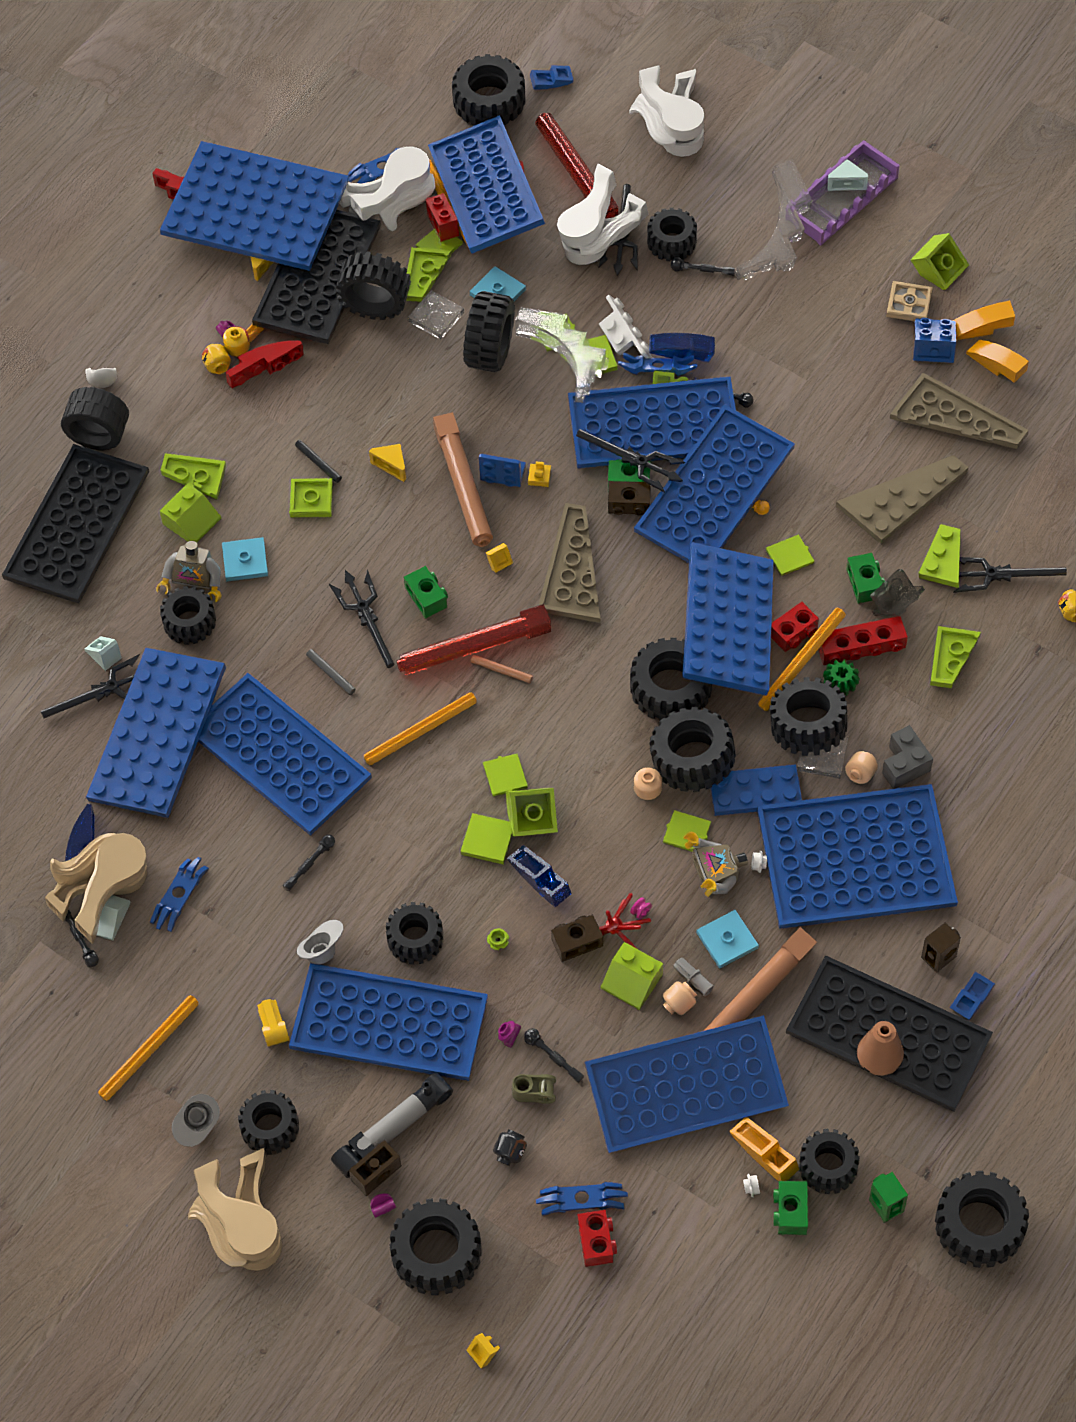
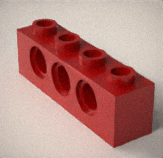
M901 616L835 629L818 650L823 665L828 663L833 665L835 660L840 663L844 659L854 661L870 655L878 656L885 652L901 651L906 648L908 636Z

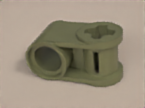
M519 1074L515 1076L512 1082V1096L518 1102L553 1103L556 1101V1096L554 1095L556 1077L549 1074ZM524 1085L528 1089L525 1091H520L517 1089V1087Z

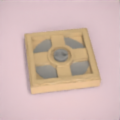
M893 281L886 317L909 321L927 318L933 287Z

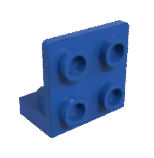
M915 319L913 361L954 363L956 322L949 319Z
M486 454L479 455L480 480L487 483L505 484L510 487H521L526 462Z

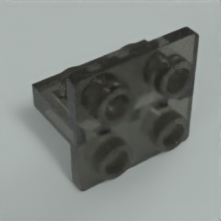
M898 569L870 595L877 606L872 613L874 616H900L906 612V608L911 603L920 598V594L925 589L923 586H913L904 570Z

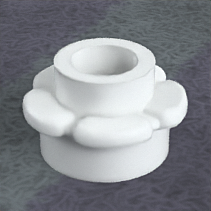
M762 851L759 853L753 852L751 869L761 873L762 869H766L767 856H764Z
M747 1174L748 1179L743 1180L746 1194L751 1193V1197H754L753 1195L760 1194L757 1175L750 1176Z

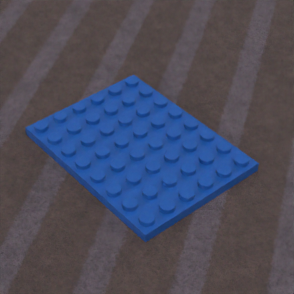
M201 141L160 228V234L310 271L349 182V176Z
M932 784L757 806L779 929L955 907L958 904Z

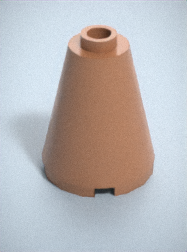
M878 1022L859 1042L857 1048L859 1063L874 1075L884 1076L891 1074L903 1061L904 1050L897 1031L890 1022Z

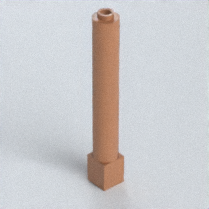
M452 412L433 417L434 430L440 448L443 450L472 542L476 546H487L492 541L493 535L460 439L454 414Z
M800 927L705 1030L746 1020L791 970L806 957L817 942Z

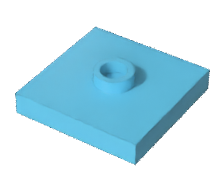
M494 266L470 290V296L475 298L477 293L486 291L510 296L515 301L526 290V285Z
M264 537L222 542L226 582L268 576Z
M736 910L696 930L697 935L719 969L759 947Z

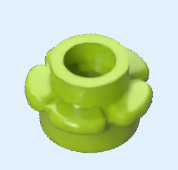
M494 929L488 935L487 943L494 950L504 949L509 944V935L503 929Z

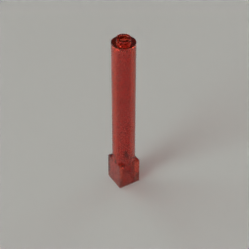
M540 114L535 122L536 127L583 196L587 198L593 189L594 175L552 114ZM612 196L605 219L618 216V205Z
M544 604L520 611V616L400 654L396 663L399 672H404L405 675L525 636L528 640L550 633L551 620Z

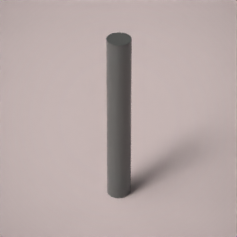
M310 649L306 653L307 657L349 695L355 692L356 689L314 650Z

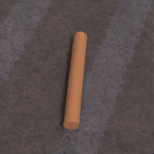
M473 655L471 658V663L529 684L532 682L533 676L477 655Z

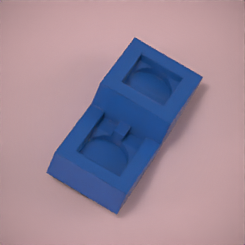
M552 65L550 71L531 70L530 73L533 90L562 87L574 81L570 66Z
M975 971L965 988L960 991L950 1006V1009L970 1021L994 988L995 983Z

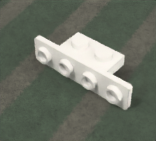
M610 295L606 296L614 311L602 320L599 325L616 353L621 355L635 344L643 357L646 359L653 358L650 354L651 348L640 338L642 336L641 332L637 327H633V319L627 312L623 311L624 305L620 299H614Z

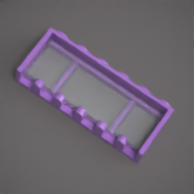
M863 140L859 145H855L850 153L841 157L835 166L827 169L820 179H816L812 183L811 187L803 190L796 200L788 203L785 208V221L795 225L816 240L821 246L898 178L900 165ZM847 159L868 174L867 190L828 191L827 189L828 175Z

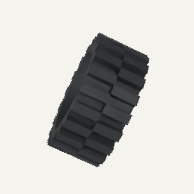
M360 252L356 253L355 257L350 255L348 260L345 259L335 291L336 295H338V301L343 302V307H350V312L354 314L356 312L360 313V317L363 318L367 315L372 320H375L376 317H379L380 320H386V316L390 319L394 318L395 314L398 316L401 314V310L403 311L411 284L410 274H407L405 267L400 268L401 263L398 261L392 262V258L389 256L383 258L381 257L382 254L379 253L373 256L371 252H366L365 255H362ZM368 283L376 284L381 287L373 286Z
M804 677V682L794 679L791 686L785 683L782 685V691L777 689L775 697L771 698V732L776 743H781V748L784 750L790 747L793 754L802 751V756H808V752H814V756L820 755V750H824L827 753L831 751V745L836 748L840 745V740H844L845 732L848 729L847 701H845L844 693L840 694L839 687L835 686L832 688V682L826 681L823 684L821 678H815L814 682L810 681V677ZM805 707L820 708L828 712L823 718L813 722L799 721L790 716V713Z

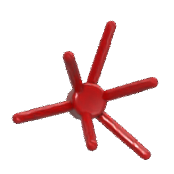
M629 893L627 898L622 900L613 918L610 911L606 910L608 920L606 925L599 927L602 935L608 933L612 935L617 934L625 943L636 948L621 931L641 929L640 924L649 923L652 920L651 918L622 922L619 917L633 897V894Z

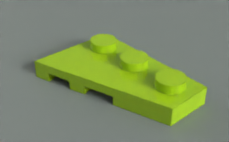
M411 247L407 274H410L411 284L406 301H424L451 257V251Z
M165 453L161 466V475L183 485L188 483L201 493L218 499L226 469V461Z
M940 524L918 573L920 579L959 588L960 529Z
M938 626L930 685L946 688L953 687L980 638L981 632Z

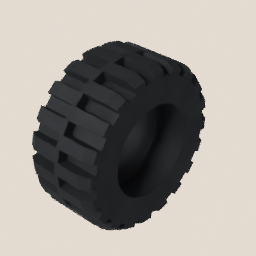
M485 54L483 57H480V55L475 56L473 60L468 59L464 62V65L459 66L453 75L452 96L456 113L465 122H471L473 126L499 115L504 126L507 125L510 120L513 121L517 118V114H521L525 105V79L523 72L510 59L506 57L503 59L500 55L491 56L490 54ZM484 87H496L503 90L501 93L493 96H483L475 93V91Z
M481 291L475 296L469 311L463 344V360L469 368L498 372L504 366L510 347L515 317L514 300L510 296Z
M670 637V640H665V638L658 639L657 643L652 641L646 644V649L641 648L638 651V656L634 657L630 669V692L632 699L638 705V708L643 713L647 711L648 717L655 719V717L659 718V721L663 718L667 719L668 714L680 712L679 709L683 708L690 710L692 707H698L701 710V707H706L708 698L711 697L712 684L691 680L682 689L665 690L655 685L651 680L657 673L664 670L683 672L685 639L678 641L677 638Z
M692 707L690 710H686V708L679 709L680 712H672L668 714L667 719L663 718L658 723L659 727L656 726L652 731L649 744L654 769L660 773L662 782L668 783L669 787L673 789L680 788V791L688 792V790L700 792V789L703 788L708 790L712 788L713 784L718 785L722 782V777L726 778L731 772L730 768L734 767L736 751L732 731L727 721L722 719L716 712L712 714L711 710L705 708L699 710L698 707ZM703 742L710 745L706 752L696 757H681L675 754L681 746L687 743Z
M976 1171L973 1176H971L970 1172L963 1174L961 1180L956 1177L951 1181L950 1187L946 1186L939 1199L935 1215V1222L937 1223L935 1228L936 1234L941 1236L940 1243L943 1248L949 1247L948 1254L953 1258L956 1255L959 1256L960 1262L965 1265L967 1261L972 1262L973 1267L978 1268L981 1267V1264H986L987 1268L994 1267L996 1261L1002 1264L1008 1260L1009 1256L1013 1257L1017 1253L1019 1246L1023 1243L1029 1224V1209L1025 1208L1027 1202L1024 1196L1019 1197L1020 1190L1016 1185L1011 1187L1009 1185L1010 1180L1005 1177L1002 1180L997 1178V1173L990 1172V1175H984V1171ZM971 1203L988 1204L1001 1214L1004 1227L999 1233L991 1236L976 1235L962 1224L959 1217L961 1209Z
M433 1198L426 1199V1203L422 1205L420 1202H416L413 1204L411 1211L406 1208L402 1212V1219H396L394 1230L390 1234V1253L397 1275L401 1280L405 1279L406 1285L411 1289L417 1287L419 1293L425 1294L426 1290L431 1291V1295H439V1291L444 1290L445 1294L452 1293L453 1287L457 1286L460 1289L465 1286L464 1280H471L474 1276V1269L479 1267L482 1247L478 1225L475 1219H471V1214L466 1209L461 1210L460 1204L452 1202L449 1205L447 1199L441 1198L439 1202H433ZM431 1230L447 1231L456 1237L458 1250L453 1257L443 1263L429 1264L423 1262L415 1256L413 1251L416 1240L422 1234Z

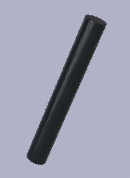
M301 440L295 443V446L332 478L333 481L336 483L341 481L342 477Z

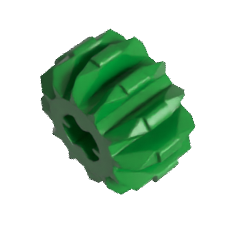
M845 659L842 663H839L837 660L834 661L833 665L828 663L826 670L823 672V684L826 681L832 682V688L835 686L839 687L840 692H843L846 696L849 694V691L854 692L856 685L859 684L858 669H854L853 662L847 665Z

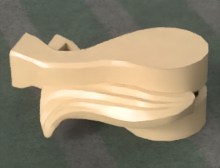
M107 833L91 841L71 860L59 862L56 859H51L50 869L57 885L45 897L46 905L64 921L72 899L77 895L85 893L81 910L74 921L75 927L93 944L98 932L101 912L107 900L112 895L132 893L138 890L145 882L147 876L145 847L133 835Z
M264 1148L240 1159L241 1168L236 1199L227 1197L219 1191L221 1167L218 1159L194 1169L199 1196L190 1208L188 1219H198L204 1224L217 1256L231 1267H244L248 1270L256 1271L266 1269L274 1264L281 1254L282 1240L276 1219L270 1211L263 1208L259 1198L260 1182L266 1161Z

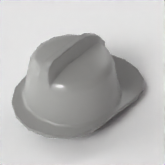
M329 920L321 924L308 938L299 944L297 948L298 956L308 959L312 964L318 965L330 961L335 955V943L342 936L343 924L338 920Z
M198 1094L186 1101L172 1122L173 1137L179 1144L193 1147L200 1144L206 1138L219 1119L220 1109L215 1099L207 1094Z

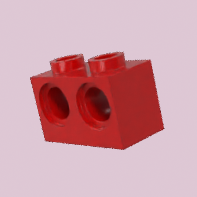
M444 193L425 199L427 216L440 241L458 237V220Z
M800 602L771 623V638L784 652H787L789 649L799 646L806 637H811L818 630L819 618L803 602Z
M606 1210L577 1214L585 1267L613 1263V1254H617L616 1241L610 1238V1232H613L612 1218H607ZM594 1223H598L602 1226V1228L599 1230H593L590 1228V1226ZM596 1246H603L606 1250L602 1253H597L593 1249Z

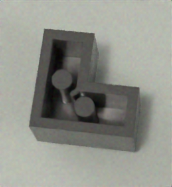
M910 725L891 734L889 748L894 753V756L884 760L882 774L891 787L897 789L930 772L933 757Z

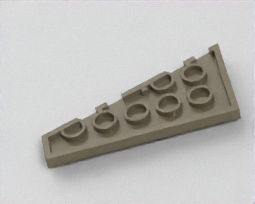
M922 373L890 414V419L1015 449L1020 446L1029 431L925 373Z
M952 455L836 501V506L882 544L968 472L969 467Z
M565 503L538 612L601 623L586 506Z

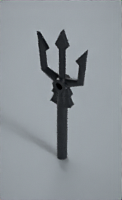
M629 184L623 185L620 214L625 209L626 200L631 191ZM629 233L624 238L610 245L618 246L617 260L613 265L617 276L623 269L621 259L624 246L633 248V258L630 259V262L638 271V245L627 240ZM606 252L600 258L598 268L608 260Z
M581 429L576 434L577 437L622 457L621 463H630V466H636L639 479L664 493L665 491L659 480L653 481L643 475L646 467L667 476L669 481L683 482L675 471L668 472L649 463V461L655 457L669 461L670 465L686 463L684 461L657 451L645 456L641 455L638 451L635 453L631 447L624 450Z
M960 557L961 564L965 565L967 562L982 563L985 571L960 572L959 577L985 576L983 585L968 586L964 584L954 590L953 593L986 590L991 581H1001L1003 579L1011 582V577L1066 576L1067 568L1011 569L1010 564L1001 567V565L997 567L990 566L985 558Z
M345 570V583L350 585L357 604H346L341 596L342 590L331 584L329 586L344 610L358 611L361 626L367 625L386 667L391 668L395 664L375 624L378 617L373 614V609L369 607L378 597L369 571L367 570L364 583L368 584L371 596L366 600H362L354 584L355 577Z
M140 654L110 668L109 680L107 682H100V685H91V691L40 711L43 719L94 698L99 702L104 696L107 698L110 694L114 693L125 700L127 694L119 686L131 682L134 675L116 681L115 672L128 665L133 667Z

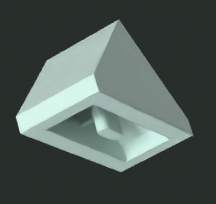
M847 159L828 175L827 189L828 191L867 190L868 174Z
M100 636L84 649L105 671L122 659L118 643L115 639Z
M114 895L107 900L101 912L96 936L114 940L130 906V900Z

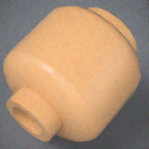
M864 751L856 752L845 766L847 776L858 784L869 782L878 769L875 757Z
M643 768L636 773L634 777V791L639 798L652 800L660 795L662 791V777L656 769Z
M675 982L663 993V998L666 1001L663 1006L671 1014L676 1012L678 1015H684L696 1004L695 997L697 994L686 982L683 984Z

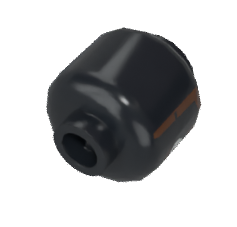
M510 1129L507 1132H501L493 1148L494 1154L498 1156L497 1161L507 1166H510L511 1162L519 1163L527 1147V1143L524 1141L525 1136Z

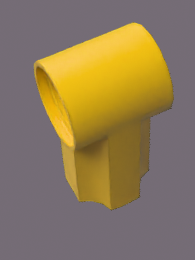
M267 999L257 1005L267 1047L290 1041L276 1000Z

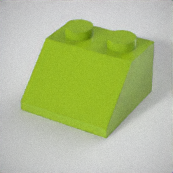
M950 233L934 235L911 259L920 276L942 290H946L969 266Z
M188 483L160 510L163 525L187 542L195 541L197 543L221 519V515L204 494Z
M554 788L506 792L507 813L514 837L558 832Z
M624 942L611 961L601 989L640 1010L663 976V963Z

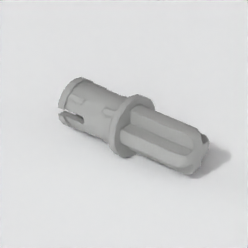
M684 958L676 961L674 968L687 979L688 984H692L704 997L712 992L714 985L701 975L699 969L696 970Z

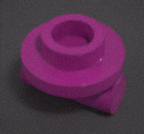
M228 320L220 321L215 329L223 338L225 331L235 327V325Z
M514 1021L505 1022L499 1027L498 1039L504 1042L505 1046L512 1048L522 1027Z
M386 1193L376 1195L370 1203L371 1211L375 1218L397 1208L393 1198Z

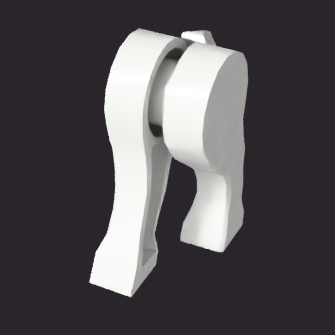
M659 65L640 70L639 86L641 94L638 95L632 104L629 114L639 113L644 118L653 140L663 145L669 153L681 157L697 153L704 141V112L698 103L689 99L695 85L696 69L676 74L675 87L672 94L663 91L658 86L660 82Z
M402 147L395 150L387 160L383 177L362 184L348 182L339 204L343 208L351 205L363 221L369 219L372 215L380 214L386 227L390 231L396 230L397 217L404 211L422 204L434 192L435 179L433 174L430 173V162L427 154L416 147Z
M597 164L594 173V185L591 193L583 201L563 212L558 218L557 226L566 258L578 265H587L600 259L610 245L624 238L648 215L646 202L629 193L624 211L618 216L605 219L616 181L613 171L600 164Z

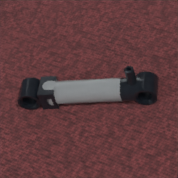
M438 1073L432 1074L422 1083L421 1088L366 1132H359L348 1141L349 1145L339 1148L331 1157V1161L346 1178H350L349 1169L382 1141L391 1142L435 1105L443 1104L452 1095L453 1089Z

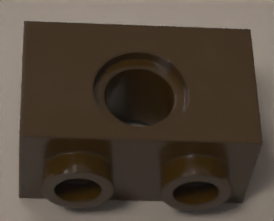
M609 481L608 514L644 515L650 507V484L646 482Z
M593 914L580 916L571 923L559 924L551 930V940L561 962L603 947V935ZM574 934L581 935V937L578 939L572 938L571 936Z
M944 922L925 938L921 958L936 973L957 957L961 939L959 932Z
M385 1140L382 1141L349 1169L351 1181L365 1196H368L402 1166L400 1155Z

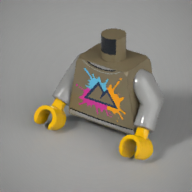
M189 541L185 546H180L179 551L174 552L165 562L161 576L163 580L157 585L156 591L158 593L160 586L163 585L166 587V595L171 589L169 579H171V583L211 589L207 594L211 600L212 594H214L216 597L215 602H218L222 597L221 592L218 590V587H220L221 569L214 559L211 558L210 551L198 548V544L195 541Z
M692 831L688 832L683 837L689 840L685 843V848H695L693 849L692 860L702 884L700 887L704 889L705 895L709 897L711 894H727L738 880V868L748 865L745 852L733 855L729 845L698 838L697 834Z

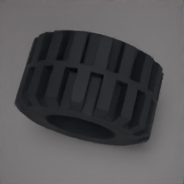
M664 208L661 209V212L657 211L654 213L647 226V244L654 256L658 255V259L662 260L664 258L669 262L675 257L686 259L687 255L690 256L693 250H695L697 243V223L694 222L695 218L689 216L687 211L682 212L680 208L677 210L674 208L666 210ZM675 233V234H678V235H677V236H668V235H665V234Z
M183 586L181 590L176 588L174 593L169 592L167 594L168 598H164L162 601L163 605L160 606L163 627L169 638L172 640L175 638L177 643L183 641L184 645H189V642L196 644L198 643L197 640L201 639L203 641L206 639V635L210 636L212 629L216 626V615L210 596L205 594L204 590H197V587L194 586L191 589H188V586ZM188 611L198 613L191 619L178 618L181 614Z
M411 902L409 906L405 903L401 905L402 908L400 910L398 908L394 909V915L390 914L388 922H386L387 943L390 951L393 952V956L395 958L400 957V961L404 963L408 960L409 964L413 965L414 961L423 964L425 959L427 961L432 960V954L436 956L439 953V948H442L443 945L442 940H444L442 921L437 911L434 912L431 906L426 908L425 903L421 902L419 905H416V902ZM411 927H421L427 931L422 938L416 940L407 939L403 936V933Z
M262 1090L258 1096L256 1093L252 1094V1099L249 1100L247 1098L244 1101L245 1107L241 1106L239 1110L240 1115H238L239 1127L244 1142L248 1143L249 1148L252 1150L256 1148L258 1151L264 1148L267 1155H272V1151H276L278 1154L282 1152L281 1148L283 1147L285 1149L289 1148V1142L294 1143L296 1139L295 1134H298L299 1131L297 1112L289 1097L285 1098V1094L281 1092L277 1095L276 1090H270V1093ZM274 1114L282 1118L280 1124L272 1130H261L256 1127L258 1120L265 1115Z
M823 1129V1133L820 1134L818 1130L814 1132L813 1137L809 1135L806 1138V1143L802 1145L799 1172H802L801 1177L803 1181L807 1180V1186L810 1188L815 1186L816 1192L820 1193V1190H825V1194H830V1191L834 1190L835 1194L840 1193V1188L846 1190L849 1187V1183L852 1184L855 1180L860 1156H858L859 1150L858 1147H854V1140L852 1138L848 1140V1135L844 1132L840 1135L838 1134L839 1130L833 1129V1132H829V1129ZM831 1153L838 1156L843 1164L837 1169L827 1170L819 1166L815 1159L821 1154Z

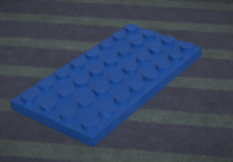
M500 115L428 145L471 254L545 224Z
M731 376L568 393L577 469L609 465V460L622 459V457L577 437L576 434L579 429L624 450L631 447L635 453L638 451L641 455L646 456L657 451L673 458H686L724 404L736 410ZM655 457V458H653L651 461L664 460V459Z
M724 404L683 460L686 463L680 464L675 471L683 482L668 481L663 487L665 493L661 491L634 527V532L688 563L692 542L723 548L795 447V443Z
M692 542L689 555L683 678L767 696L770 681L773 591L772 559Z
M145 648L86 795L87 800L168 818L226 670L225 663Z
M249 673L211 706L198 740L201 745L310 836L372 778L369 771Z
M310 963L289 1048L415 1072L438 1073L440 1076L469 1081L488 994Z
M764 1015L584 1062L608 1153L789 1106Z

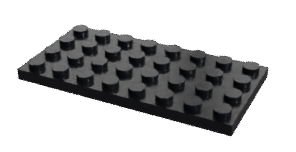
M336 209L310 271L278 263L252 319V324L329 345L345 308L342 306L343 302L338 301V295L335 292L345 259L348 260L350 255L355 257L356 253L361 252L362 255H365L366 252L370 251L381 227V220L369 218L363 221L357 214Z
M73 444L3 571V579L79 604L149 473V468Z
M825 955L786 1029V1034L870 1073L869 1070L865 1067L863 1068L859 1063L857 1057L859 1042L878 1022H890L894 1025L904 1050L903 1061L893 1073L876 1076L955 1112L993 1032Z

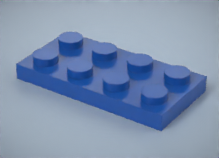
M796 764L731 771L726 778L722 777V782L718 785L713 784L712 788H710L714 816L757 812V806L802 800Z

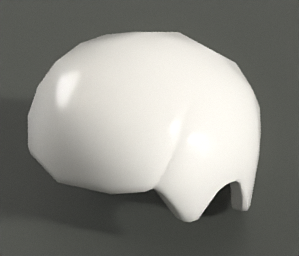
M88 368L86 369V378L91 386L103 389L111 386L116 381L117 371L116 368L97 370Z

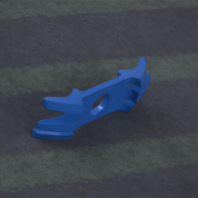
M392 153L365 164L359 163L348 173L349 182L363 176L357 182L362 184L374 181L375 178L382 176L384 169H379L377 165L381 162L387 163Z
M623 353V358L629 363L618 361V365L636 375L639 372L662 371L675 373L677 376H680L697 368V364L687 365L694 360V355L686 358L673 356V359H646L642 355L634 357ZM654 363L663 364L662 367H654L652 365Z
M197 857L192 863L191 859H186L180 865L176 877L161 902L156 905L150 923L154 924L160 914L156 929H161L166 918L172 912L167 928L168 931L172 932L182 908L195 886H198L201 877L209 869L207 866H203L195 873V877H192L202 858ZM178 887L185 890L184 896L181 898L174 897L172 895L174 889Z
M612 1182L573 1187L554 1186L540 1190V1196H547L536 1199V1204L560 1203V1205L555 1204L543 1209L542 1216L570 1210L595 1208L624 1209V1203L613 1200L605 1201V1199L628 1197V1192L611 1190L622 1189V1184ZM578 1192H586L589 1199L586 1203L580 1204L575 1200V1195Z

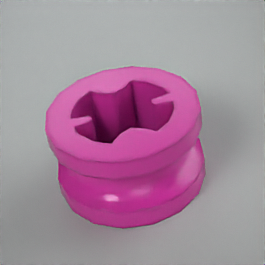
M643 897L638 899L630 910L632 915H637L636 918L638 920L643 919L652 907V904L646 903V899Z

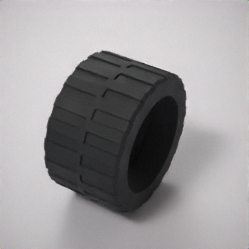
M82 387L75 389L71 393L60 425L64 434L73 442L93 450H110L117 447L121 441L129 418V409L124 401L111 392L96 387Z

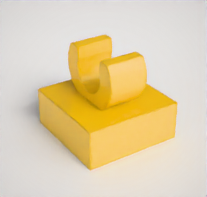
M537 461L536 464H530L528 485L549 487L551 465H544V462Z
M504 543L486 552L491 569L495 573L513 564L508 547Z
M483 1333L475 1336L466 1350L480 1368L487 1366L500 1349L499 1346L493 1347L490 1343L492 1337H485Z

